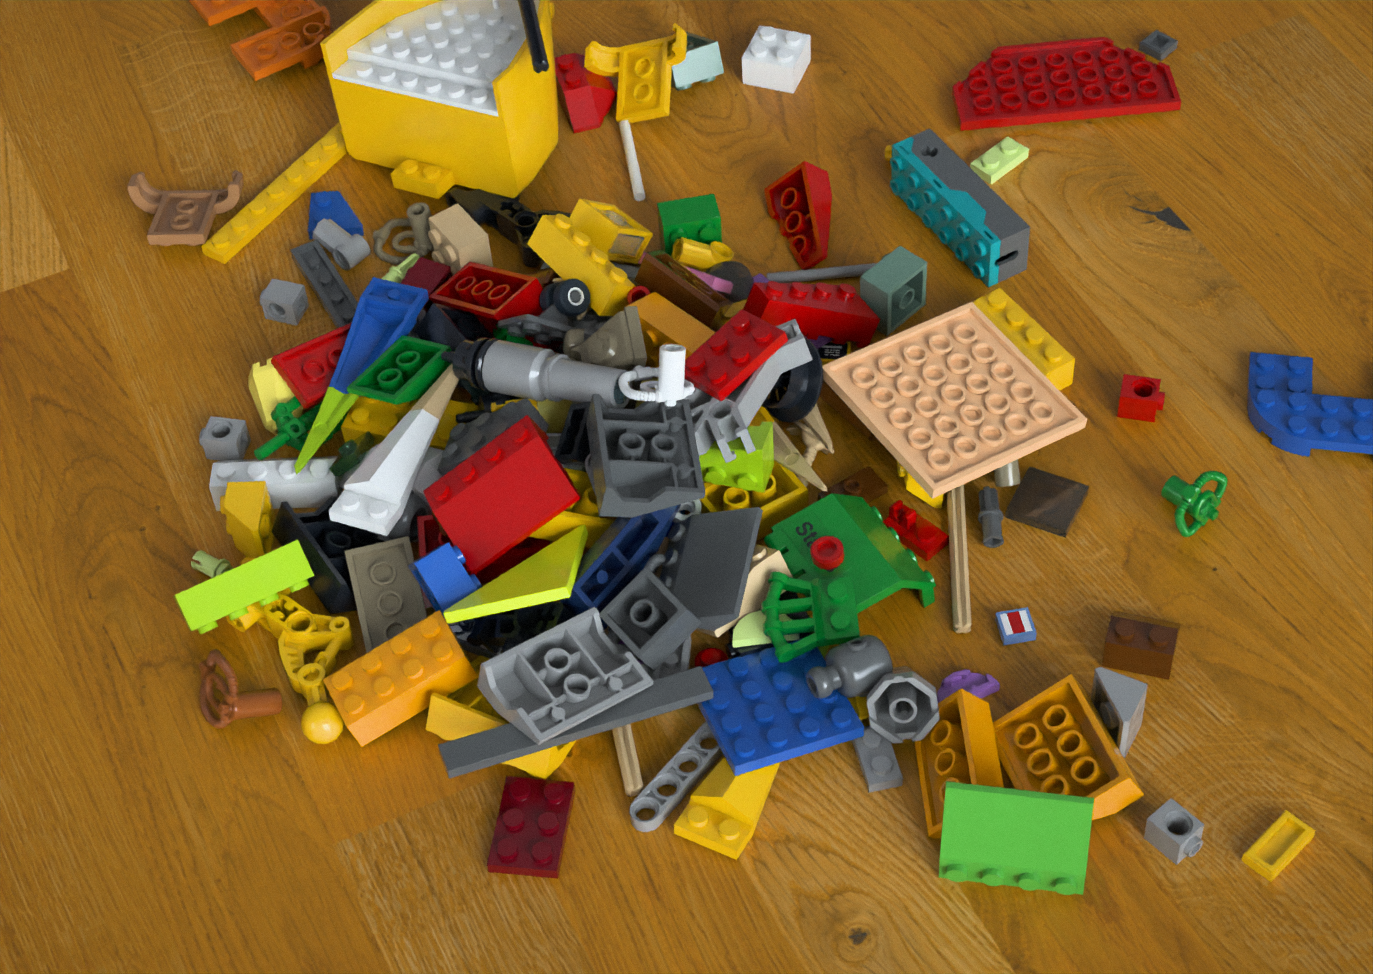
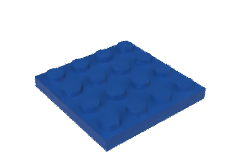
M795 640V641L789 642V643H790V644H793V643H795V642H797V641H799V640ZM773 647L702 667L713 689V699L697 703L735 776L864 736V725L848 698L840 694L838 689L833 690L829 697L821 699L814 697L809 690L806 681L808 671L817 666L826 667V661L818 647L784 663L778 661L775 656L776 649Z

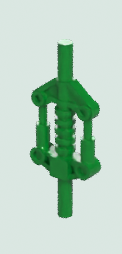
M295 396L286 403H278L271 413L272 419L276 422L278 435L254 450L256 458L263 460L285 444L301 452L309 435L307 432L312 428L322 402L298 418H294L291 413L302 406ZM350 409L340 420V422L336 425V427L329 434V436L322 443V445L331 440L335 433L342 430L341 426Z

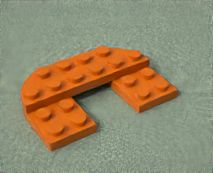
M188 0L209 26L221 23L223 20L235 15L245 13L252 8L266 23L269 29L230 45L232 54L255 81L282 69L289 68L296 63H300L305 69L317 65L319 60L323 58L320 43L333 33L327 8L325 6L319 7L314 0Z

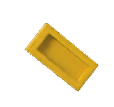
M1285 810L1243 854L1241 861L1272 882L1314 837L1315 830Z

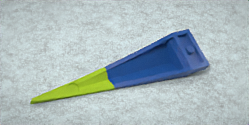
M375 277L372 278L360 296L330 385L294 465L296 475L300 473L360 396L348 393L347 387L402 335L407 336L416 325V318L429 299L427 289Z

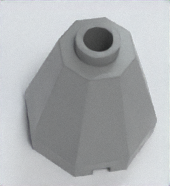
M907 666L893 667V672L885 674L867 695L870 728L893 744L903 743V739L912 738V741L923 740L940 720L936 688Z

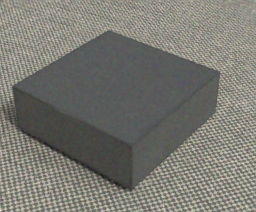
M1155 30L1139 43V50L1161 61L1177 49L1178 41Z

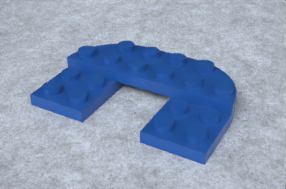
M1250 352L1247 393L1248 416L1258 433L1263 431L1272 438V445L1284 451L1308 457L1310 456L1311 448L1373 454V399L1312 394L1313 358Z

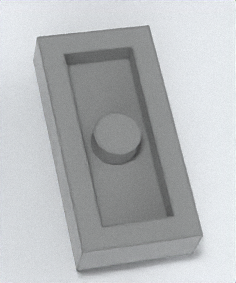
M870 725L864 726V736L853 739L852 742L868 792L903 786V777L891 742L870 728Z

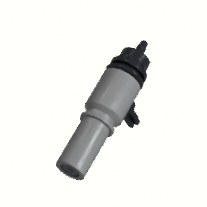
M483 337L477 341L464 340L457 346L455 352L444 351L441 354L443 361L453 364V371L458 379L466 380L472 387L487 392H496L541 402L546 399L555 402L565 399L580 403L590 402L593 394H599L609 408L621 409L628 404L630 399L621 392L618 385L619 377L623 373L628 372L627 370L574 361L567 355L555 354L551 349ZM629 381V382H628V385H629L631 388H632V381Z

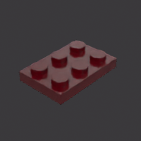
M506 776L487 861L488 872L558 879L576 791L575 782Z

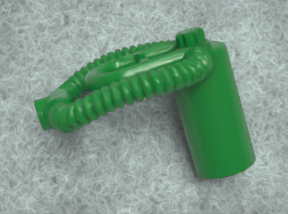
M1218 471L1203 472L1193 482V485L1176 475L1171 476L1162 488L1161 496L1177 506L1174 513L1175 524L1183 537L1192 536L1201 526L1204 527L1209 519L1213 521L1218 517L1219 511L1216 508L1221 503L1220 498H1222L1228 483L1225 474ZM1210 480L1218 482L1215 492L1211 490L1202 492L1200 490ZM1185 512L1190 514L1194 520L1188 527L1184 520Z

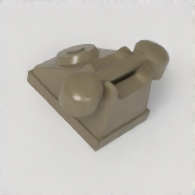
M637 306L624 307V311L615 314L585 341L584 328L569 329L563 339V354L574 361L633 371L634 367L638 365L645 367L647 355ZM632 380V389L639 391L642 381ZM629 399L628 404L623 409H635L637 400ZM572 401V404H578V403H580V402Z

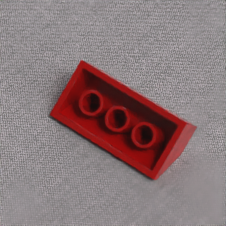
M471 261L429 296L431 302L496 320H504L525 314L538 316L543 312L540 306V295L543 288L536 277Z

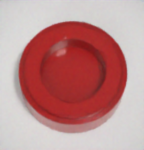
M833 536L818 538L813 542L810 549L814 565L824 570L838 567L845 557L842 542Z

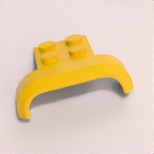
M676 23L673 24L675 34L668 37L622 47H606L596 41H591L586 47L584 67L587 70L601 76L618 77L616 121L618 123L622 120L634 123L669 116L672 66L685 60L687 49V34Z

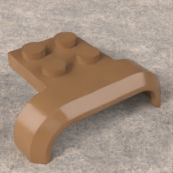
M234 170L232 173L233 182H229L228 188L223 190L182 191L157 190L147 182L144 172L132 175L127 186L132 201L140 209L155 214L147 234L149 245L170 246L172 244H187L197 246L205 244L215 215L225 213L237 204L243 188L242 173Z

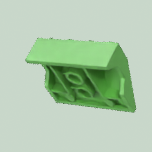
M946 781L939 877L948 878L954 882L973 881L982 882L989 886L1007 885L1029 891L1040 889L1056 891L1063 895H1083L1094 798Z

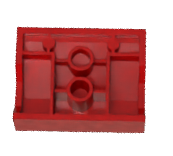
M528 415L423 490L432 512L453 545L460 549L466 559V565L475 575L581 499L567 471L547 443L548 435Z

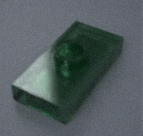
M369 431L355 440L350 439L338 449L340 454L329 468L335 477L341 476L361 463L375 440Z

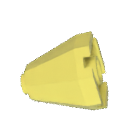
M272 358L267 359V365L260 367V362L252 365L248 376V387L264 427L274 435H278L276 422L272 419L271 413L278 403H286L295 395L272 365ZM303 406L291 412L294 418L301 416Z

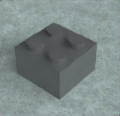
M647 567L599 613L604 622L632 652L653 670L702 623L666 584Z

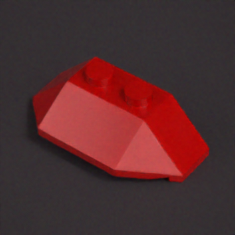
M572 53L555 57L557 96L573 133L600 128L603 118L607 115L617 98V90L611 78L594 74L584 67L585 55Z

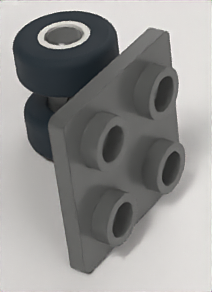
M568 279L549 284L542 290L540 295V306L543 311L540 315L525 314L500 320L498 327L508 330L507 334L510 336L525 337L526 335L533 337L535 343L542 345H551L552 341L563 342L565 334L569 329H577L568 326L569 316L580 315L589 307V289L585 283L578 279Z

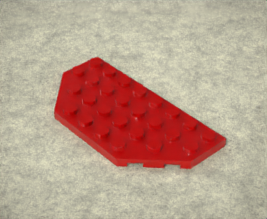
M1106 37L1000 46L991 52V57L985 62L981 61L970 70L968 77L963 82L958 81L952 86V97L961 131L1180 110L1181 99L1170 66L1159 62L1157 65L1146 60V55L1128 47L1125 50L1113 45L1114 41Z

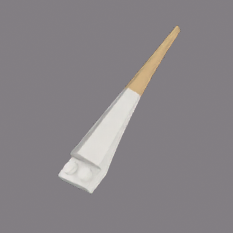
M453 364L444 371L343 485L344 491L328 511L331 521L385 536L390 533L403 515L428 447L460 380L454 374Z

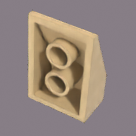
M755 544L739 618L715 631L700 628L695 630L719 637L735 626L747 614L760 609L770 586L768 579L771 572H781L793 578L780 551Z

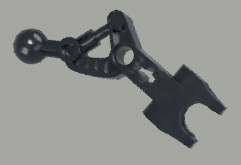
M451 188L445 193L446 202L449 207L459 204L479 226L486 223L516 244L524 265L527 267H536L541 264V257L527 243L542 215L563 214L570 218L572 214L552 210L534 212L519 202V195L515 198H509L481 189L463 191L458 188Z

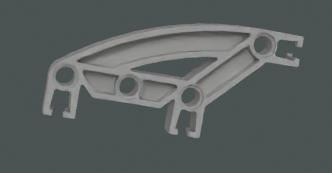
M796 319L776 326L785 331L788 341L722 402L696 387L694 392L685 398L689 399L699 456L707 453L712 443L717 441L725 463L736 459V454L734 450L730 451L727 442L733 441L738 437H741L747 454L756 451L747 427L780 375L813 360ZM589 454L585 460V468L596 495L591 455Z

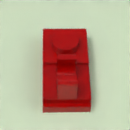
M900 499L889 507V516L883 520V523L887 528L892 527L896 531L900 543L911 549L926 562L949 544V535L927 519L918 515L914 509H910L905 504L903 505V501Z

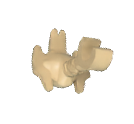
M797 421L793 422L794 425L787 427L786 430L791 431V435L802 436L803 443L806 446L803 458L810 467L816 457V451L821 450L826 455L834 453L833 449L830 451L824 446L806 423L802 424ZM795 474L798 477V479L805 485V487H807L808 481Z

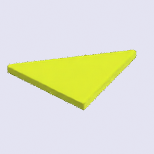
M580 525L444 610L443 614L446 622L454 623L569 598L589 535L586 525Z

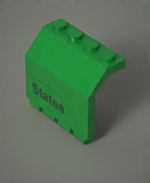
M831 493L771 527L772 533L764 538V543L767 547L780 551L792 577L795 579L812 581L818 577L819 580L853 576L857 614L902 588H908L909 590L917 589L919 591L920 604L924 608L935 602L933 588L936 587V583L928 570L923 571L918 566L917 558L912 550L909 548L904 549L900 544L896 531L892 527H886L879 510L875 506L870 507L863 497ZM833 536L842 542L845 557L838 567L824 570L814 565L810 549L813 542L820 537Z

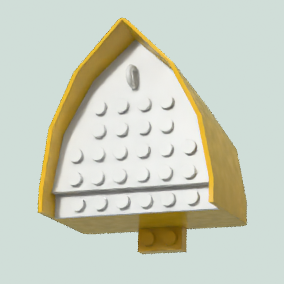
M374 0L320 43L348 153L357 160L395 169L391 173L394 188L440 199L452 186L457 184L509 198L517 197L534 180L558 144V96L550 1L534 0L549 64V69L546 72L541 71L540 73H536L533 69L518 0Z

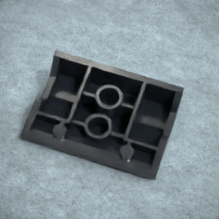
M330 497L315 512L297 514L287 501L281 502L271 531L281 546L296 540L299 541L314 576L307 580L330 614L357 611L345 551L385 541L378 540L377 535L371 531L331 521L328 511L338 497Z

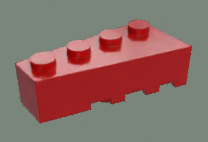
M754 282L743 310L775 327L796 319L800 331L807 339L817 340L819 335L832 338L833 343L844 345L846 340L855 341L856 346L859 348H865L869 345L880 321V318L856 293V289L846 283L827 285L825 283Z

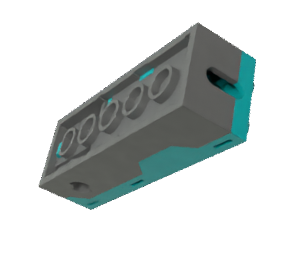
M927 129L892 145V158L890 159V187L895 195H899L908 208L922 219L924 225L927 228H931L937 234L940 241L955 253L957 259L961 262L963 261L971 269L977 279H980L987 287H991L1027 270L1030 226L931 129Z

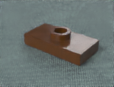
M868 466L827 488V491L818 493V500L831 493L863 497L869 503L887 493L888 485Z

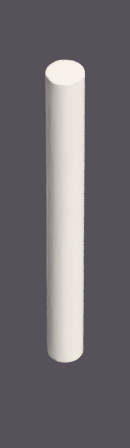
M622 120L619 123L634 199L636 201H643L645 199V192L630 123L627 120Z

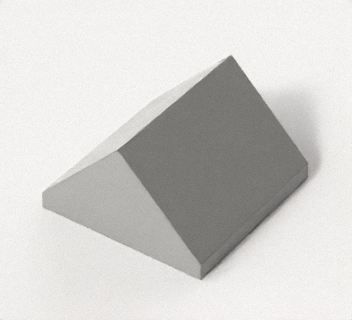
M1099 667L1094 672L1091 700L1125 759L1142 725L1148 684Z

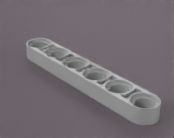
M706 721L630 805V821L636 830L650 832L658 828L723 755L719 745L712 749H705L700 746L701 741L704 739H715ZM686 761H692L698 765L692 772H683L679 769L680 764ZM663 785H672L677 789L670 796H663L657 792ZM644 808H649L655 812L654 817L648 820H641L636 814Z

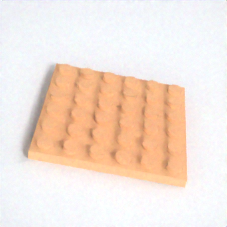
M973 302L822 366L825 382L932 499L1085 428L1087 418Z

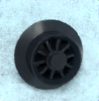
M805 338L813 360L783 372L761 405L766 407L773 417L782 422H797L806 417L814 408L820 396L823 383L822 361L817 348L807 338Z

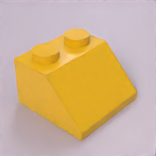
M266 481L227 482L226 494L220 497L221 514H226V531L228 535H232L235 547L246 557L254 559L271 552L275 537L271 531L276 518Z

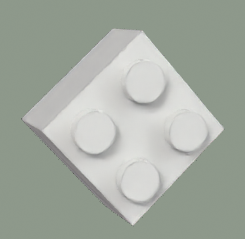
M759 25L742 57L743 84L794 94L811 61L810 35Z

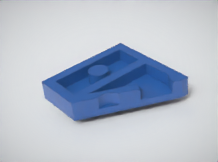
M339 191L311 193L308 223L310 239H313V231L317 223L324 218L333 220L351 236L354 234L364 236L363 224Z

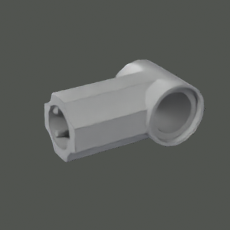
M322 219L317 223L313 231V239L330 251L336 263L346 271L350 270L371 253L368 243L359 234L351 236L331 219Z

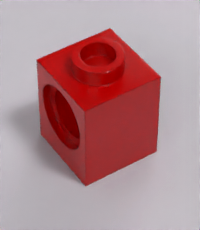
M1124 374L1117 417L1155 422L1156 410L1163 411L1165 392H1159L1161 379Z

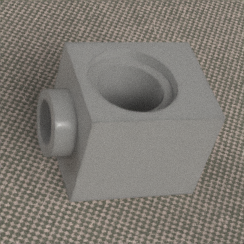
M272 278L267 288L263 289L260 295V305L263 308L265 319L297 326L309 307L305 286L302 284Z
M210 416L206 427L201 429L199 443L203 446L206 459L218 461L243 460L251 442L245 420Z
M1170 798L1147 818L1144 839L1177 865L1186 856L1191 858L1200 850L1203 844L1201 838L1204 824ZM1172 832H1177V833H1180L1181 835H1176V834H1173Z

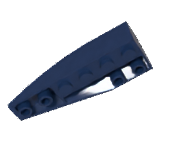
M681 504L633 518L617 517L581 558L570 597L559 601L574 616L593 607H596L600 613L639 574L640 570L642 571L649 558L657 553ZM601 618L603 630H605L608 625Z

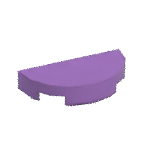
M969 669L953 672L941 682V687L937 691L938 703L961 688L981 699L999 691L1000 683L989 674L984 676L979 673H970Z

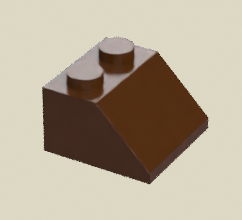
M1114 611L1110 618L1105 639L1102 666L1169 680L1180 623Z

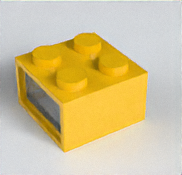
M579 198L570 216L572 225L579 232L586 234L591 239L590 242L598 250L605 252L609 256L608 260H613L618 264H625V262L638 264L653 236L652 232L613 204Z

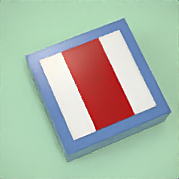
M1028 607L995 613V621L1003 646L1036 640L1037 633Z

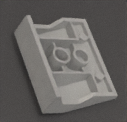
M596 607L481 664L477 687L498 714L538 745L653 685L654 681L630 651L619 652L605 634L600 614Z

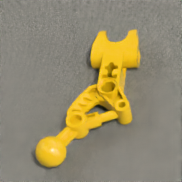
M245 557L239 564H245L254 558ZM289 587L277 592L279 599L261 607L259 601L246 606L249 613L234 620H230L228 615L224 616L229 624L241 632H245L253 624L258 623L278 638L280 657L291 687L294 691L303 694L308 702V708L302 714L301 729L308 740L316 744H328L336 740L343 731L344 721L336 705L328 702L327 694L329 691L323 679L328 677L337 663L335 657L339 650L345 651L354 645L355 641L349 620L342 616L333 617L312 614L288 597L291 593ZM325 650L318 653L313 663L305 665L304 653Z

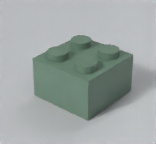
M901 246L897 247L890 254H886L880 262L871 269L866 270L860 277V297L880 318L876 330L886 336L926 305L927 261Z

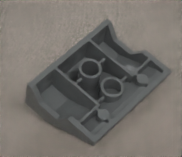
M599 394L592 395L586 425L599 516L633 518L704 498L705 488L689 399L677 400L675 406H666L664 402L656 403L655 401L647 400L635 409L609 408Z
M759 507L691 515L671 527L668 533L669 543L664 554L665 562L662 563L660 579L702 622L697 628L715 631L739 618L763 512Z

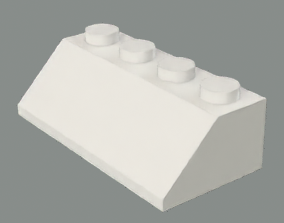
M345 456L311 457L297 475L294 465L298 457L263 460H222L215 462L212 465L209 489L216 511H220V497L226 494L227 482L266 481L273 509H279L281 502L286 501L292 508L321 507L330 497H338L342 493V488H340L338 483L344 476Z

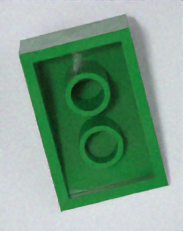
M402 335L347 387L348 393L396 405L420 399L451 365V363L441 359V354L444 351L450 352L451 348L447 345Z

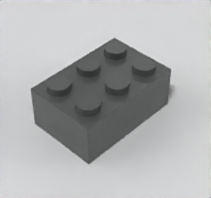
M527 398L516 403L510 402L490 414L484 413L476 420L456 425L450 431V437L442 453L437 471L443 477L526 415L545 433L549 424Z

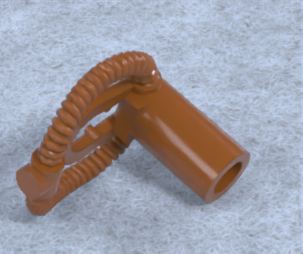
M211 650L207 659L199 664V670L201 671L200 707L203 716L211 726L222 729L229 723H232L233 720L276 715L281 712L282 697L277 688L238 692L239 686L237 685L236 674L220 650ZM217 665L225 674L229 686H227L222 676L215 672ZM214 680L217 684L216 689H220L224 695L223 702L221 703L220 699H217L213 692ZM210 704L220 714V718L216 717L215 714H213Z

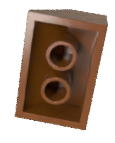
M663 250L648 252L645 255L634 280L641 286L647 287L650 293H658L713 331L733 304V302Z

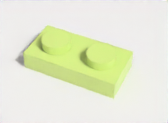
M1007 136L970 163V168L982 180L991 185L1027 159L1029 149Z

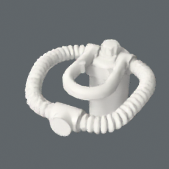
M678 344L660 346L659 368L638 365L634 367L633 371L623 373L618 379L621 392L630 399L655 401L656 403L664 402L666 406H675L677 400L685 399L695 390L694 385L684 379L686 348ZM658 377V381L641 383L640 391L633 390L628 385V382L632 380L642 381Z

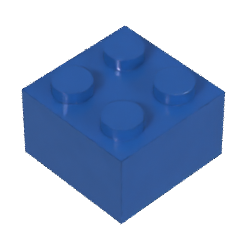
M449 542L438 546L407 565L435 611L440 610L442 614L444 610L482 587L475 574L468 575L462 564L466 563V559L456 545L451 547Z

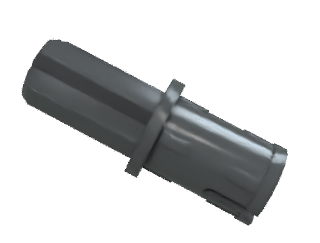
M986 486L978 493L980 505L978 521L982 524L984 546L996 548L1004 543L1001 527L1003 513L999 510L997 490Z

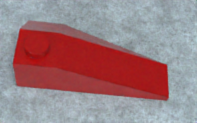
M803 161L764 188L770 216L779 224V231L790 243L789 248L801 269L808 270L827 258L832 191L828 172L809 162Z

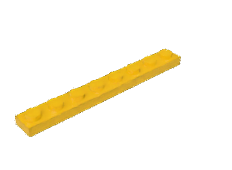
M340 122L201 246L203 254L226 264L348 153Z

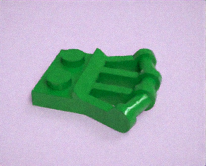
M781 572L770 573L768 579L770 586L765 600L761 603V611L766 617V622L763 623V632L776 649L775 656L780 663L790 661L816 647L839 645L860 637L853 576L819 580L818 577L812 581H805L788 577ZM782 590H787L811 596L806 598L782 601L779 600ZM806 611H812L813 618L790 621L779 620V615ZM815 632L793 644L787 643L783 636Z

